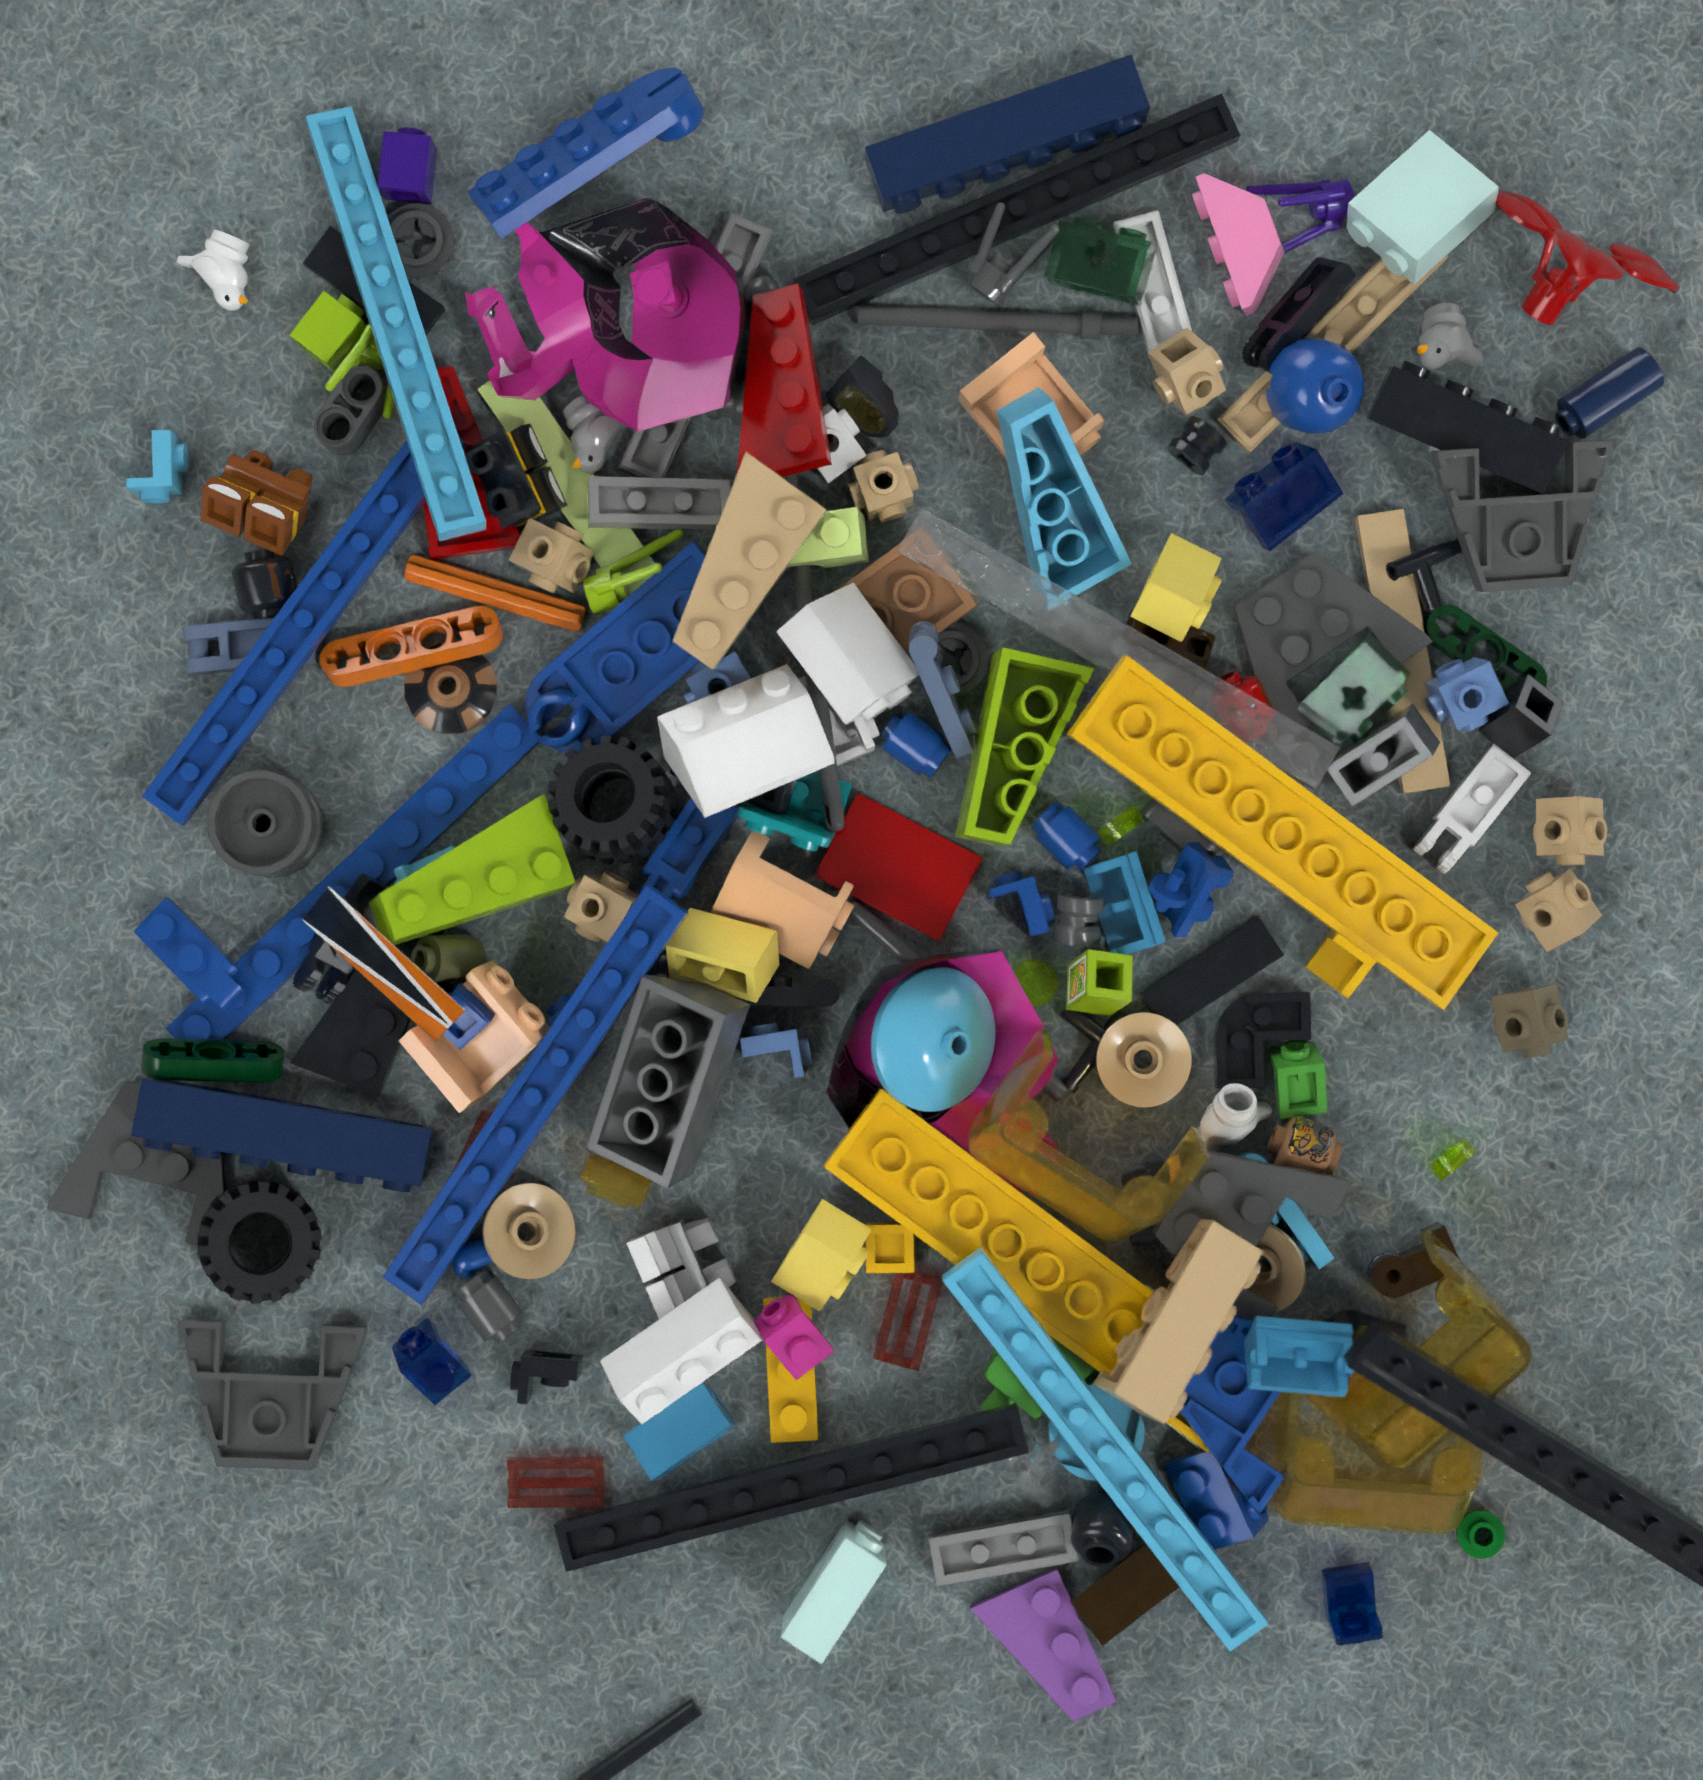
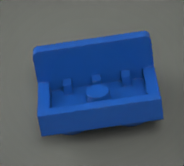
M1201 1448L1177 1456L1164 1465L1187 1515L1214 1550L1254 1538L1268 1522L1267 1504L1261 1513L1257 1511L1244 1497L1211 1452L1207 1453Z

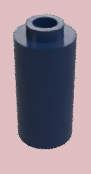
M1640 347L1633 349L1557 401L1558 411L1555 413V418L1559 427L1568 436L1575 435L1580 439H1585L1664 385L1662 371L1655 359L1646 350Z

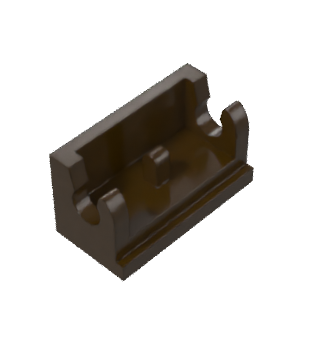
M1145 1543L1076 1596L1070 1603L1101 1645L1104 1646L1179 1588V1585Z

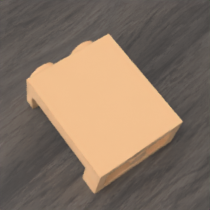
M1034 332L961 389L958 401L1006 458L996 410L1039 387L1054 401L1079 455H1082L1102 438L1098 431L1102 428L1105 420L1099 413L1095 416L1043 354L1045 345Z
M752 831L735 859L710 913L777 930L779 954L810 969L817 954L820 953L827 957L840 932L833 929L832 926L842 930L854 905L846 900L854 885L845 881L837 897L817 889L761 859L770 838L764 834Z
M493 960L472 969L466 975L467 981L463 985L495 1015L492 1021L461 1050L443 1034L435 1041L419 1026L410 1029L399 1040L401 1045L459 1113L479 1103L536 1050L550 1029L540 1009L525 999L514 986V980L511 975L502 967L497 966Z

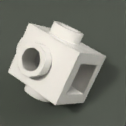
M827 404L823 407L827 434L831 435L828 443L832 465L816 469L824 480L829 483L864 458L866 454L854 438L860 430L848 412L842 409L837 413L833 407Z

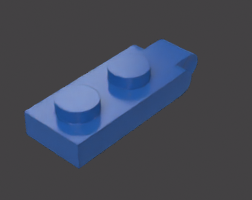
M690 798L671 829L665 835L664 841L657 847L644 866L641 874L647 880L641 887L638 895L641 894L646 885H651L671 900L674 897L682 900L739 818L737 816L739 808L731 806L704 817L692 798Z
M165 897L133 931L204 1004H208L212 999L218 1006L226 1010L245 990V987L234 977L240 970L239 967L173 900Z

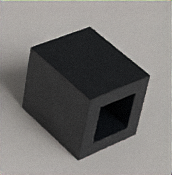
M1529 674L1503 690L1509 704L1488 714V722L1480 726L1478 730L1512 758L1517 757L1552 735L1564 703Z

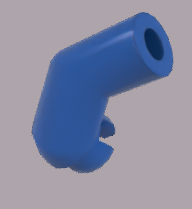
M483 1235L466 1242L455 1257L453 1269L460 1277L471 1278L475 1276L479 1268L492 1262L486 1250Z

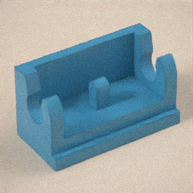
M1137 851L1083 869L1090 893L1104 896L1103 912L1098 918L1109 952L1127 955L1166 942Z
M1255 1316L1244 1341L1248 1389L1345 1397L1348 1391L1347 1373L1354 1374V1370L1347 1366L1343 1355L1353 1345L1352 1324Z
M703 1382L645 1423H640L623 1435L650 1480L654 1481L661 1480L735 1428L737 1424L711 1386L707 1387L705 1382Z

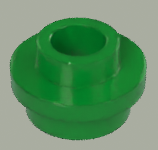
M1477 1509L1466 1513L1460 1519L1456 1528V1538L1461 1549L1469 1556L1477 1559H1486L1497 1554L1503 1547L1505 1529L1501 1520L1496 1515L1487 1510ZM1481 1527L1488 1528V1539L1483 1543L1475 1542L1474 1534L1476 1530Z

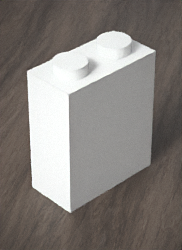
M854 583L807 604L777 631L778 635L846 725L861 716L869 722L885 709L895 707L912 693L908 685L919 677L912 660Z

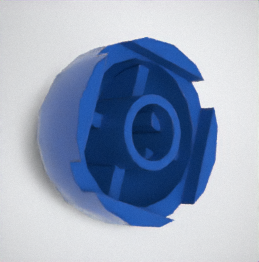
M1321 338L1298 339L1286 346L1272 362L1268 373L1273 374L1270 382L1271 390L1266 389V400L1273 416L1285 427L1307 434L1333 432L1346 424L1358 410L1364 394V377L1357 359L1342 345Z

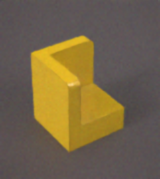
M1330 930L1304 967L1348 999L1377 961L1337 931Z
M866 1222V1226L872 1229L866 1239V1249L870 1250L866 1258V1273H914L916 1268V1235L898 1222Z

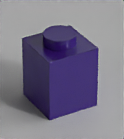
M410 127L399 128L398 133L384 131L378 188L385 200L432 204L437 148L431 136L426 135L424 131Z

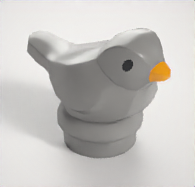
M1441 303L1428 308L1424 312V321L1421 325L1422 334L1419 336L1420 346L1417 347V352L1426 370H1434L1454 361H1460L1472 366H1478L1483 362V354L1473 346L1470 334L1465 329L1466 318L1462 315L1461 308L1458 305Z
M583 394L565 407L563 415L567 420V427L573 431L571 445L576 453V460L572 466L592 474L600 470L605 462L606 453L615 437L622 429L628 426L605 415L601 409L591 404Z

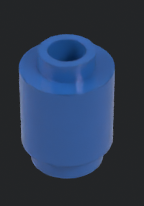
M910 711L904 718L896 713L880 734L886 740L882 750L915 774L919 775L922 772L929 778L935 774L952 750L951 746L944 742L946 738L944 735Z
M1058 801L1047 808L1031 826L1038 834L1036 840L1068 871L1075 865L1082 871L1101 852V849L1096 846L1101 836L1070 806L1064 808Z

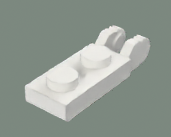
M1491 744L1432 819L1435 821L1413 846V850L1422 856L1434 846L1444 829L1448 830L1458 839L1449 850H1446L1441 855L1436 865L1440 872L1443 874L1447 873L1467 848L1473 847L1531 775V772L1497 745Z

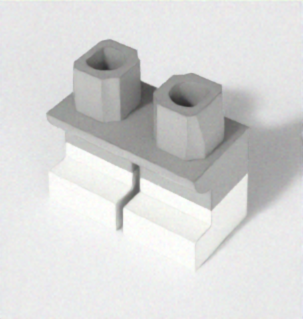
M710 1217L692 1220L688 1223L681 1219L632 1238L626 1243L643 1283L681 1265L685 1266L648 1283L645 1287L659 1319L719 1277L727 1287H730L737 1281L727 1257L704 1267L697 1250L719 1241L718 1234Z

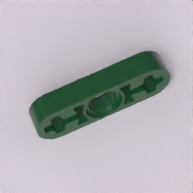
M1443 605L1433 610L1426 617L1423 625L1424 632L1433 641L1431 645L1453 661L1461 659L1464 663L1473 658L1472 650L1474 645L1481 641L1488 642L1493 645L1497 653L1496 661L1492 665L1495 673L1504 667L1509 655L1514 659V662L1508 668L1518 674L1529 670L1532 673V677L1546 688L1547 674L1541 664L1459 607ZM1451 616L1455 620L1453 629L1462 636L1468 634L1469 629L1476 633L1475 636L1465 643L1462 653L1455 648L1462 642L1460 639L1452 634L1445 638H1441L1437 634L1440 626L1435 623L1436 618L1444 620ZM1506 672L1502 674L1498 681L1504 690L1515 683L1517 679Z
M158 1038L150 1040L143 1045L141 1071L149 1078L164 1081L272 1082L282 1076L285 1052L281 1046L269 1041Z

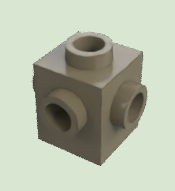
M1557 984L1521 989L1491 996L1495 1014L1494 1029L1497 1037L1500 1039L1502 1053L1521 1050L1523 1058L1538 1057L1551 1054L1550 1045L1568 1040L1566 1030L1568 1017L1564 1007L1561 1005Z

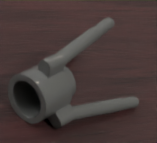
M998 203L989 221L978 253L968 266V269L976 274L969 285L992 303L999 306L1016 281L1065 231L1063 223L1052 225L1013 267L997 256H994L991 262H988L986 259L1005 210L1004 203Z

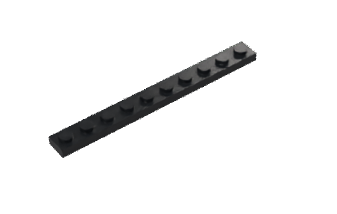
M1221 93L793 278V283H798L804 291L807 315L811 324L815 325L977 255L995 207L1000 202L1004 203L1005 210L991 248L1236 143L1241 135Z
M1376 1320L1367 1327L1343 1355L1347 1366L1703 1587V1526Z
M1016 1402L559 1520L554 1524V1529L565 1571L567 1572L1029 1453V1447Z

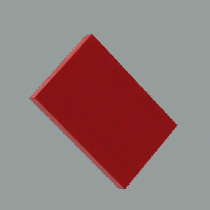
M857 793L844 817L845 825L843 829L835 834L814 877L840 891L845 881L853 884L854 887L849 894L850 896L939 942L983 858Z

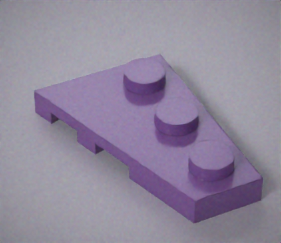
M1057 1566L970 1605V1609L1072 1721L1117 1702L1078 1613L1070 1603V1595Z

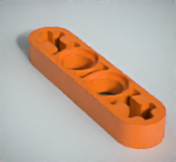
M474 606L337 639L323 648L319 662L327 679L333 685L350 687L489 653L501 644L504 631L495 611L486 606ZM485 623L484 634L476 636V625ZM453 629H460L461 641H457ZM433 633H443L447 636L445 643L439 648L427 649L423 647L425 638ZM387 644L401 646V650L395 658L391 660H380L377 658V654L383 646ZM362 651H366L370 663L364 664L365 658ZM348 656L349 659L346 661V667L338 669L337 667L341 663L340 658Z

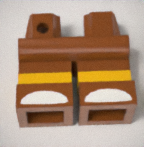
M254 449L244 458L231 454L223 474L219 478L212 476L203 486L200 521L237 537H240L244 532V540L283 556L306 521L313 477L311 474L298 468L290 470L286 476L273 472V462L268 455Z

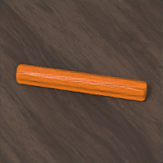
M416 554L409 557L405 566L404 578L407 581L573 632H579L585 621L586 607L575 602Z

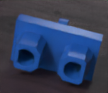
M1187 842L1171 873H1158L1152 878L1149 883V891L1156 900L1154 907L1170 920L1172 925L1171 932L1174 937H1186L1194 922L1208 921L1214 910V901L1210 894L1214 888L1227 887L1233 877V871L1223 856H1208L1200 842Z

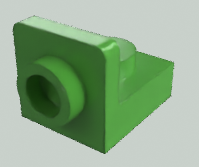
M1290 1040L1284 1042L1281 1046L1269 1047L1268 1057L1274 1068L1276 1111L1280 1119L1292 1118L1297 1115L1307 1116L1327 1113L1325 1062L1315 1043L1303 1040Z

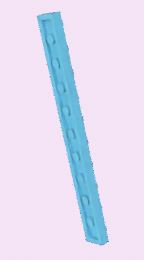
M352 106L307 115L306 126L438 539L442 541L486 530L484 513Z
M982 1247L942 1275V1281L1227 1649L1231 1652L1269 1625L1265 1614Z

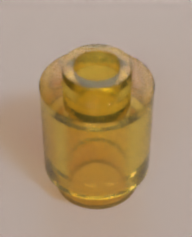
M590 1154L580 1177L581 1181L588 1183L585 1193L626 1210L628 1206L640 1209L652 1182L601 1155L598 1157Z

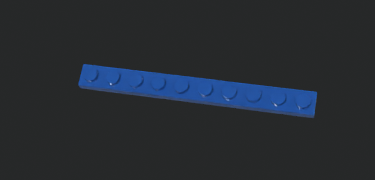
M460 439V443L464 451L467 445L463 440ZM407 440L142 795L144 799L178 824L186 825L426 502Z
M509 704L235 962L240 970L234 977L245 987V990L226 1010L218 1006L212 999L208 1004H204L197 998L166 1027L168 1032L175 1039H227L300 968V964L310 952L309 946L318 935L303 919L328 887L332 888L341 898H344L360 874L363 873L389 886L396 879L395 868L412 864L539 744L538 740L542 736L537 731L531 734L528 722Z
M645 886L382 1278L420 1305L428 1299L487 1212L491 1203L500 1193L638 989L642 976L648 974L689 912L653 886Z

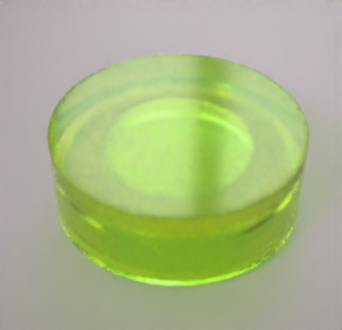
M1134 805L1096 832L1101 836L1100 839L1103 844L1109 846L1141 824L1144 818Z
M1031 959L1020 963L1013 970L1033 1007L1046 1004L1055 995L1058 979L1054 969L1048 963L1038 959Z
M1460 1138L1429 1164V1169L1439 1181H1442L1462 1166L1477 1151L1466 1138Z

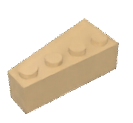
M747 452L742 460L673 639L674 643L712 670L716 669L826 513L825 508Z
M1200 1219L1166 1271V1278L1171 1280V1283L1167 1289L1161 1286L1151 1294L1142 1308L1141 1320L1144 1321V1324L1140 1330L1135 1329L1129 1336L1127 1334L1124 1335L1115 1349V1352L1118 1354L1117 1365L1110 1375L1101 1370L1093 1385L1141 1415L1165 1424L1168 1417H1176L1186 1402L1187 1392L1184 1389L1192 1375H1199L1211 1358L1212 1350L1208 1347L1218 1331L1223 1332L1232 1322L1237 1310L1233 1304L1242 1288L1248 1289L1257 1278L1261 1269V1264L1258 1263V1260L1263 1251L1214 1220Z

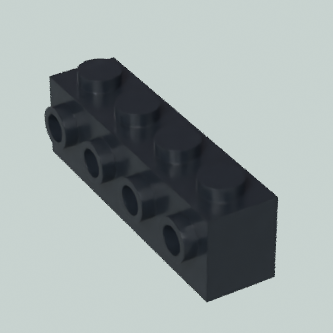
M1404 361L1401 369L1395 366L1389 367L1367 415V419L1439 450L1479 448V467L1539 493H1545L1569 443L1568 440L1558 436L1562 429L1561 427L1538 417H1535L1532 425L1514 418L1518 409L1494 398H1491L1488 406L1472 400L1471 396L1474 390L1448 379L1445 387L1427 380L1430 371L1410 362Z

